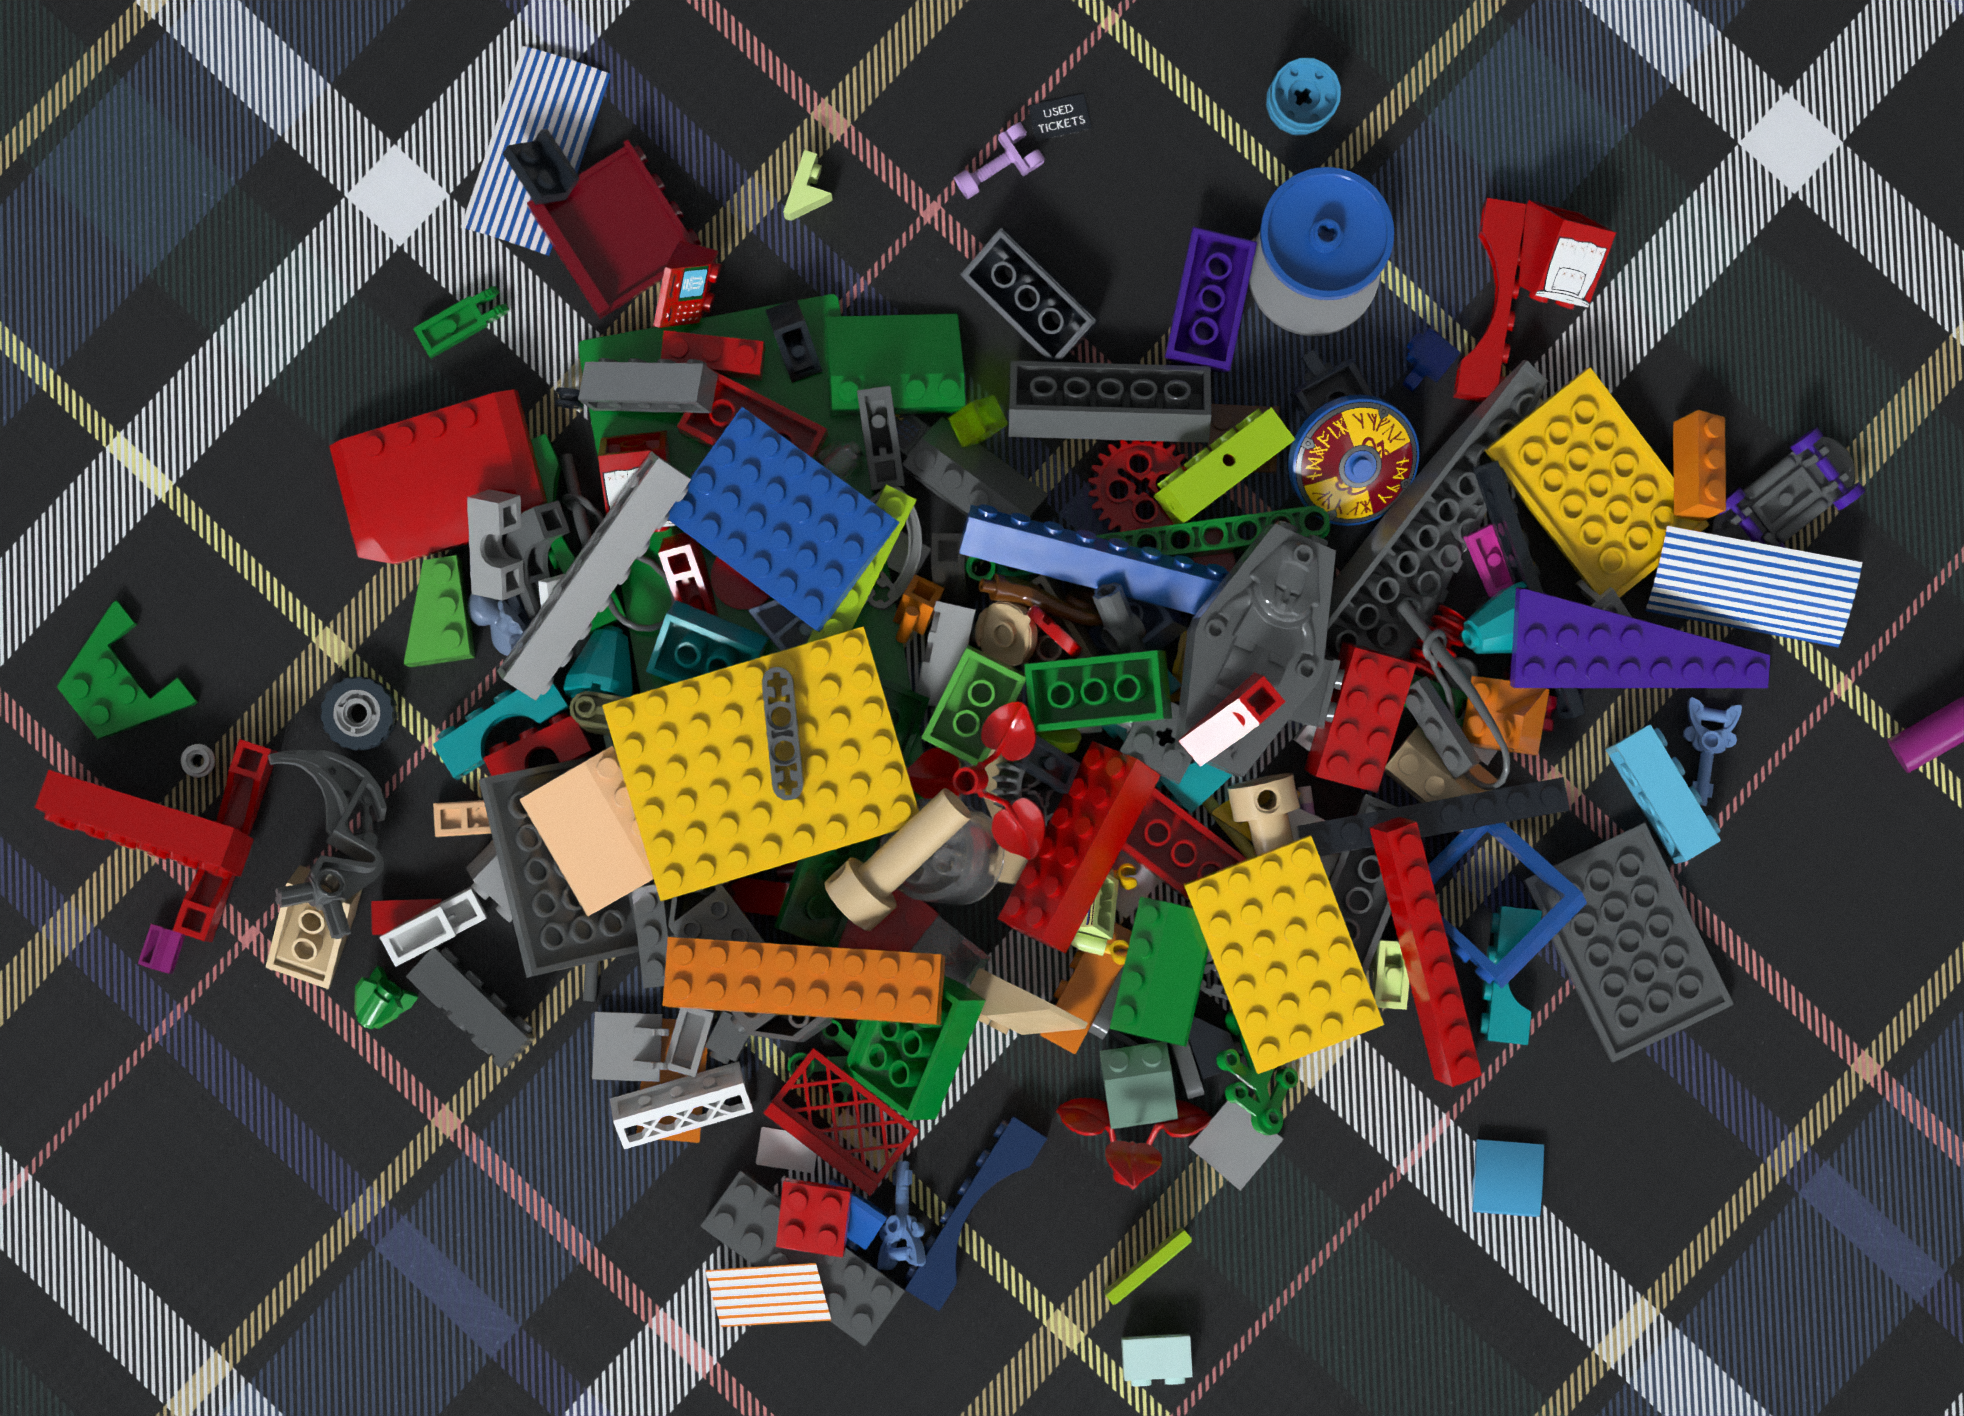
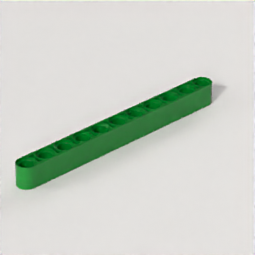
M1307 506L1096 535V537L1106 540L1112 538L1121 539L1127 542L1129 546L1139 548L1143 540L1149 538L1157 542L1156 549L1161 554L1171 557L1182 555L1195 558L1246 551L1266 525L1275 524L1280 520L1297 527L1296 533L1308 538L1311 534L1324 539L1330 531V520L1328 513L1323 508ZM1312 516H1319L1324 520V525L1318 531H1311L1305 526L1307 519ZM1243 526H1254L1257 529L1256 536L1251 540L1241 539L1239 531ZM1214 529L1222 531L1224 537L1219 544L1211 545L1205 541L1209 531ZM1179 534H1186L1190 537V543L1184 549H1176L1172 546L1173 539ZM970 556L966 562L967 573L977 584L980 583L982 578L991 579L996 573L1024 580H1033L1040 576V574L1021 569L1011 572L1006 565L990 562L991 570L987 575L977 576L975 575L976 565L986 560Z

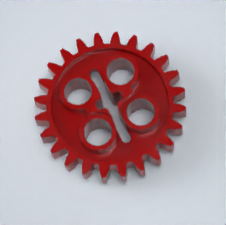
M1119 440V449L1109 444L1108 451L1110 456L1108 457L1101 453L1098 455L1103 465H1092L1091 470L1098 477L1088 479L1090 485L1096 486L1095 490L1088 492V497L1098 498V502L1094 503L1091 509H1102L1103 511L1098 521L1102 522L1109 519L1111 521L1108 527L1109 532L1116 527L1121 528L1120 532L1174 525L1163 508L1145 492L1137 495L1135 493L1136 485L1120 476L1117 471L1118 469L1124 470L1139 484L1146 481L1148 483V492L1155 495L1159 492L1156 487V480L1158 478L1169 476L1179 467L1184 472L1187 471L1185 466L1180 464L1185 458V454L1175 457L1173 452L1176 445L1172 444L1165 449L1163 448L1164 441H1157L1156 444H1152L1151 441L1140 442L1132 440V443L1128 444L1126 440ZM1134 457H1142L1147 461L1148 468L1142 473H1136L1130 468L1129 461ZM1114 483H1122L1127 488V496L1122 499H1115L1110 495L1109 487ZM1138 504H1150L1153 507L1154 515L1147 520L1139 518L1135 511Z

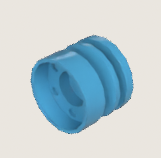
M1299 58L1288 62L1278 71L1267 91L1266 108L1270 119L1279 129L1291 135H1308L1318 131L1334 115L1340 103L1341 86L1337 75L1327 64L1315 58ZM1304 93L1308 96L1306 103L1299 106L1295 103L1297 96Z

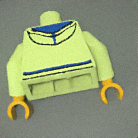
M1123 864L1118 870H1113V867L1111 868L1071 943L1075 948L1101 956L1104 953L1111 954L1113 961L1119 965L1125 964L1126 957L1118 956L1116 952L1120 949L1128 951L1129 945L1123 940L1114 941L1112 944L1107 943V940L1113 939L1118 883H1120L1122 888L1128 890L1134 889L1137 886L1136 878L1125 877L1137 874L1132 864Z

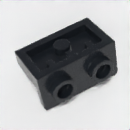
M548 129L540 130L534 141L508 145L503 152V156L535 205L566 200L579 181L578 174Z

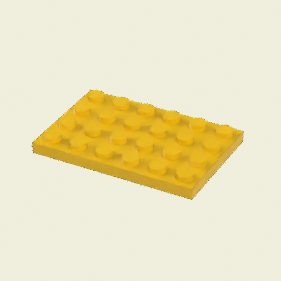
M1591 367L1584 369L1484 450L1492 461L1498 460L1499 465L1507 475L1509 484L1582 580L1599 595L1611 587L1620 598L1658 567L1667 526L1698 532L1703 531L1709 526L1706 520L1698 522L1674 516V477Z
M1311 835L1184 884L1257 1074L1384 1025Z

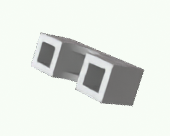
M489 489L467 497L472 594L503 601L524 593L523 560L509 556L502 545V535L522 528L520 495Z

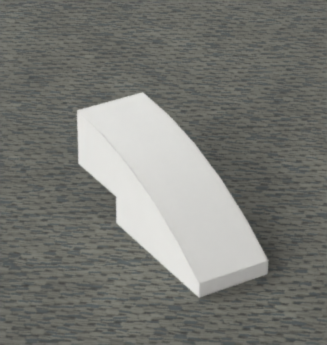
M469 887L381 935L380 939L396 967L485 920L487 915L473 888Z

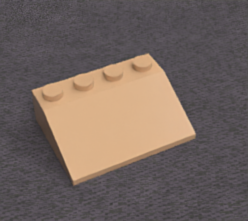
M613 746L601 751L519 799L587 916L654 879L616 750Z

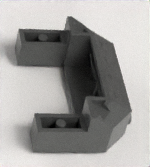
M740 878L672 898L668 927L673 932V935L670 937L766 943L733 899L736 893L731 885ZM733 1011L731 1012L734 1015L730 1017L731 1022L741 1034L747 1032L748 1035L795 1042H805L833 1023L831 1021L833 1018Z

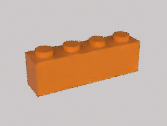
M1114 923L1113 939L1107 940V943L1112 944L1114 941L1123 940L1129 945L1132 931ZM1078 949L1069 965L1070 968L1074 969L1069 981L1061 980L1053 997L1058 999L1055 1006L1088 1023L1086 1028L1040 1033V1036L1076 1054L1123 965L1116 964L1113 961L1111 954L1104 953L1101 956ZM1120 949L1116 952V955L1126 957L1127 951Z

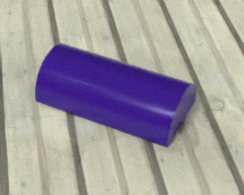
M1192 227L1165 352L1167 360L1182 366H1210L1211 372L1230 371L1256 251V241Z

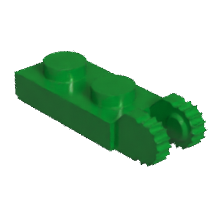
M496 286L489 287L473 297L471 295L413 328L431 359L488 327V323L498 320L509 312L507 304L498 305L483 315L477 306L493 300L500 293Z

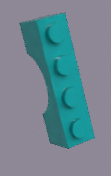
M554 681L547 693L544 695L540 694L536 701L520 690L512 693L508 689L493 699L495 704L484 711L481 707L465 717L467 722L456 729L453 725L437 735L439 740L432 745L453 778L460 780L485 763L483 758L486 757V740L491 730L501 721L511 717H526L544 726L553 717L569 710V704Z
M1505 906L1497 907V913H1492L1490 918V933H1495L1493 946H1488L1486 956L1497 965L1541 920L1542 911ZM1484 980L1482 997L1488 1001L1486 1013H1481L1479 1021V1033H1484L1483 1040L1528 1045L1531 1011L1515 1000L1508 983L1501 989L1494 981L1488 984Z

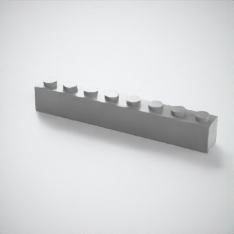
M651 451L497 670L504 681L535 701L540 694L544 695L553 684V675L559 667H564L571 659L573 654L572 648L579 639L583 640L590 632L593 618L598 611L603 612L609 605L612 591L617 584H623L628 578L633 561L636 557H641L647 551L650 545L649 539L654 531L661 529L666 524L670 515L668 512L673 504L680 502L688 492L689 485L687 484L690 482V478Z

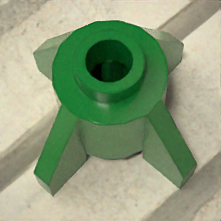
M377 966L369 979L362 977L355 986L354 1012L357 1016V1021L368 1029H381L385 1024L397 1019L399 1014L410 1009L418 999L416 993L404 989L401 991L395 983L388 980L383 967Z

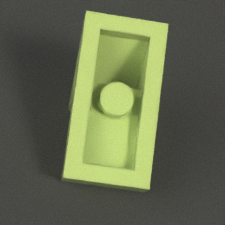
M807 150L803 152L783 211L785 219L792 221L833 200L830 192L810 186L811 183L817 184L822 165L818 164L816 153Z
M1380 940L1369 966L1374 971L1372 994L1378 1008L1407 1010L1409 978L1399 941Z

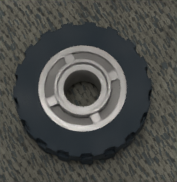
M356 676L348 677L341 682L335 683L333 688L327 691L325 694L326 698L321 704L322 715H320V718L324 724V731L330 735V739L333 742L340 744L341 747L352 750H367L381 745V742L386 741L390 737L389 734L391 731H394L396 726L395 720L398 718V712H396L395 707L397 706L396 701L393 700L390 690L383 686L384 684L372 678ZM357 704H362L367 710V716L361 723L355 722L351 715L353 707Z

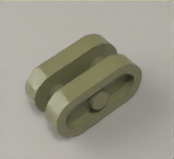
M584 691L572 699L570 713L573 719L585 731L611 736L602 705L624 699L625 697Z

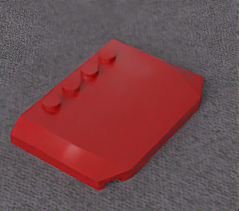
M515 389L494 392L344 438L329 446L357 555L360 558L398 565L468 544L467 497L489 489L520 495L521 513L547 503L519 393Z

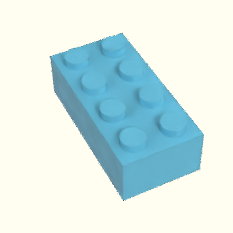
M1650 724L1633 732L1605 750L1673 863L1686 862L1720 842L1721 840L1717 835L1720 833V828L1711 815L1706 817L1700 807L1703 801L1698 791L1693 786L1688 787L1682 777L1685 771L1676 757L1671 758L1665 749L1668 743L1662 732L1658 728L1653 729Z

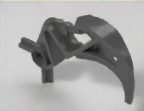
M290 750L269 754L268 759L271 765H296L314 778L325 799L326 832L330 834L326 843L355 859L349 860L321 855L310 869L303 883L275 889L276 904L283 908L309 903L310 906L323 911L331 938L340 939L351 934L342 904L374 881L383 871L384 861L382 855L376 849L378 838L373 833L372 822L385 820L387 806L381 788L368 770L358 763L334 752L326 750ZM328 770H333L335 775H331ZM344 792L348 793L350 797L347 798ZM356 803H358L363 808V816H361L362 834L354 836L349 828L347 819ZM321 885H325L328 888H330L332 893L324 891Z

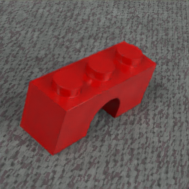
M664 330L661 359H669L676 363H687L689 359L701 360L707 364L708 368L715 372L727 374L729 377L762 381L766 347L764 341Z
M567 712L550 719V726L538 731L537 727H533L518 735L520 740L509 746L507 741L491 747L488 749L490 755L483 759L491 776L529 769L530 757L540 749L553 750L559 762L584 758L594 753V750L584 729L572 716H568Z

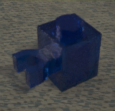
M1431 328L1424 335L1418 331L1406 346L1411 350L1406 360L1413 364L1415 368L1402 385L1413 392L1426 375L1437 383L1461 352Z

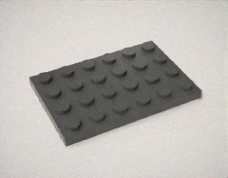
M591 757L484 777L479 780L527 978L639 952L632 892L587 916L519 800Z
M1646 823L1629 829L1553 866L1583 893L1587 904L1551 940L1611 1062L1624 1058L1734 1005ZM1536 875L1523 880L1536 909L1542 911V919L1562 898Z

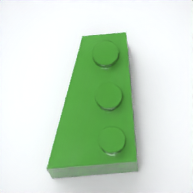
M457 555L423 560L404 665L410 668L475 658L471 623L467 610V594L462 560Z

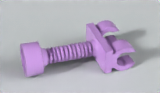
M1021 122L999 134L998 140L1005 149V154L999 155L994 161L992 160L985 164L983 168L981 167L974 173L964 170L954 176L957 186L967 199L979 192L978 186L980 182L982 183L991 175L993 176L1002 168L1010 165V163L1015 164L1023 177L1044 163L1045 158L1039 149L1022 159L1013 144L1026 136L1027 131Z

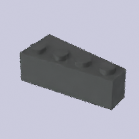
M433 947L406 977L438 1008L443 1007L446 1010L445 1015L463 1031L467 1030L471 1034L469 1036L471 1041L480 1050H484L487 1054L492 1053L495 1056L492 1061L500 1069L508 1068L535 1039L530 1033L533 1027L520 1015L516 1018L512 1017L505 1010L509 1005L498 994L494 992L490 996L481 988L484 984L483 980L469 969L465 973L456 965L460 959L447 947H444L442 951L438 947Z

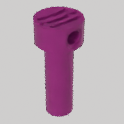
M1964 696L1887 739L1895 757L1907 773L1964 742Z

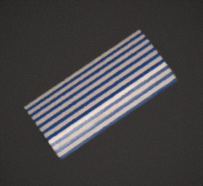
M522 47L461 228L499 238L547 256L550 255L552 245L527 206V202L532 199L503 156V152L508 145L534 141L540 130L548 129L576 173H578L611 74L555 54L530 47Z
M1667 526L1655 581L1645 611L1839 647L1854 601L1863 562Z

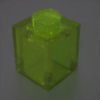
M994 395L970 402L948 418L962 448L983 442L1009 425Z

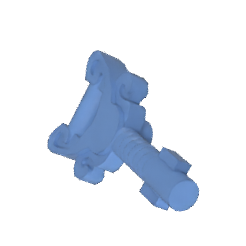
M1691 697L1687 702V714L1691 726L1685 728L1683 737L1686 741L1692 742V747L1695 750L1701 752L1697 781H1692V786L1702 798L1703 803L1700 805L1706 806L1707 798H1712L1714 784H1710L1713 755L1725 751V747L1730 748L1736 744V735L1731 733L1739 720L1742 706L1735 705L1726 710L1706 708L1699 700ZM1701 720L1722 723L1723 725L1720 730L1710 731L1701 725Z
M907 1161L896 1162V1172H893V1185L896 1186V1214L890 1216L885 1226H882L879 1236L883 1240L878 1256V1269L891 1270L898 1261L903 1260L915 1266H924L926 1263L924 1246L920 1239L925 1232L924 1225L918 1223L914 1216L909 1215V1184H912V1170H909V1162ZM903 1239L907 1241V1247L897 1248L898 1242Z

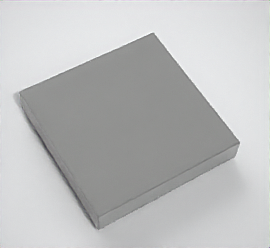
M1227 1100L1213 1116L1210 1124L1197 1135L1188 1147L1241 1191L1282 1142L1283 1138L1278 1134L1265 1136L1258 1133L1252 1126L1251 1114L1237 1103L1233 1104Z

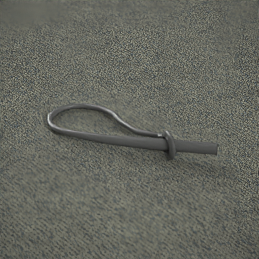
M564 454L560 456V462L568 494L562 497V503L568 510L573 512L576 529L582 548H584L592 536L587 514L595 515L599 524L604 517L587 498L582 496L573 455ZM644 555L636 557L637 560L650 565L664 579L671 594L673 605L675 599L665 571L653 559ZM611 598L608 605L612 614L623 625L636 631L651 632L662 627L664 619L651 625L637 624L626 619L618 611L613 598Z
M1409 601L1403 602L1398 607V611L1424 642L1422 648L1423 655L1431 663L1432 670L1445 691L1447 707L1455 721L1452 691L1438 667V661L1470 699L1501 748L1503 772L1495 783L1486 784L1479 781L1470 771L1464 774L1465 777L1473 785L1481 789H1498L1506 782L1510 772V756L1497 724L1478 691L1446 649L1447 636L1444 631L1440 629L1432 631Z

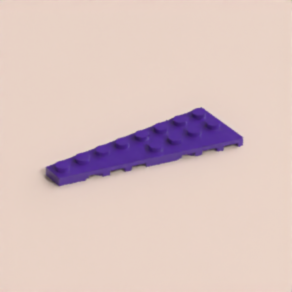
M1516 587L1510 686L1513 688H1768L1770 655L1543 594L1523 587Z

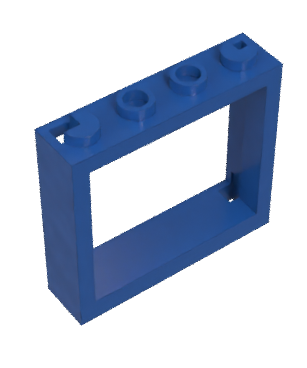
M1505 823L1463 830L1428 865L1434 885L1488 832L1562 898L1497 965L1441 915L1446 937L1454 945L1451 950L1464 963L1470 959L1478 967L1475 972L1482 980H1485L1488 984L1494 981L1501 989L1587 904L1583 893Z

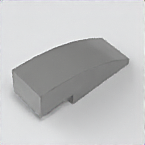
M680 1008L664 1062L668 1063V1070L696 1077L717 1010Z

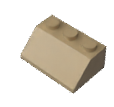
M1419 724L1390 757L1384 770L1389 777L1420 803L1490 791L1473 785L1465 775L1454 779ZM1480 764L1475 765L1469 770L1479 781L1486 784L1495 783L1498 780Z

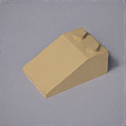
M299 866L288 880L286 886L303 883L310 869ZM321 885L324 891L332 893L330 888H328L325 885ZM362 890L342 904L350 929L356 915ZM309 903L280 908L266 968L329 989L348 935L340 939L331 938L323 911L317 910L316 907L310 906Z
M981 968L978 969L969 989L986 1000L978 1021L986 1025L989 1024L990 1027L1006 1035L1009 1029L1021 1035L1085 1029L1088 1024L1086 1021Z

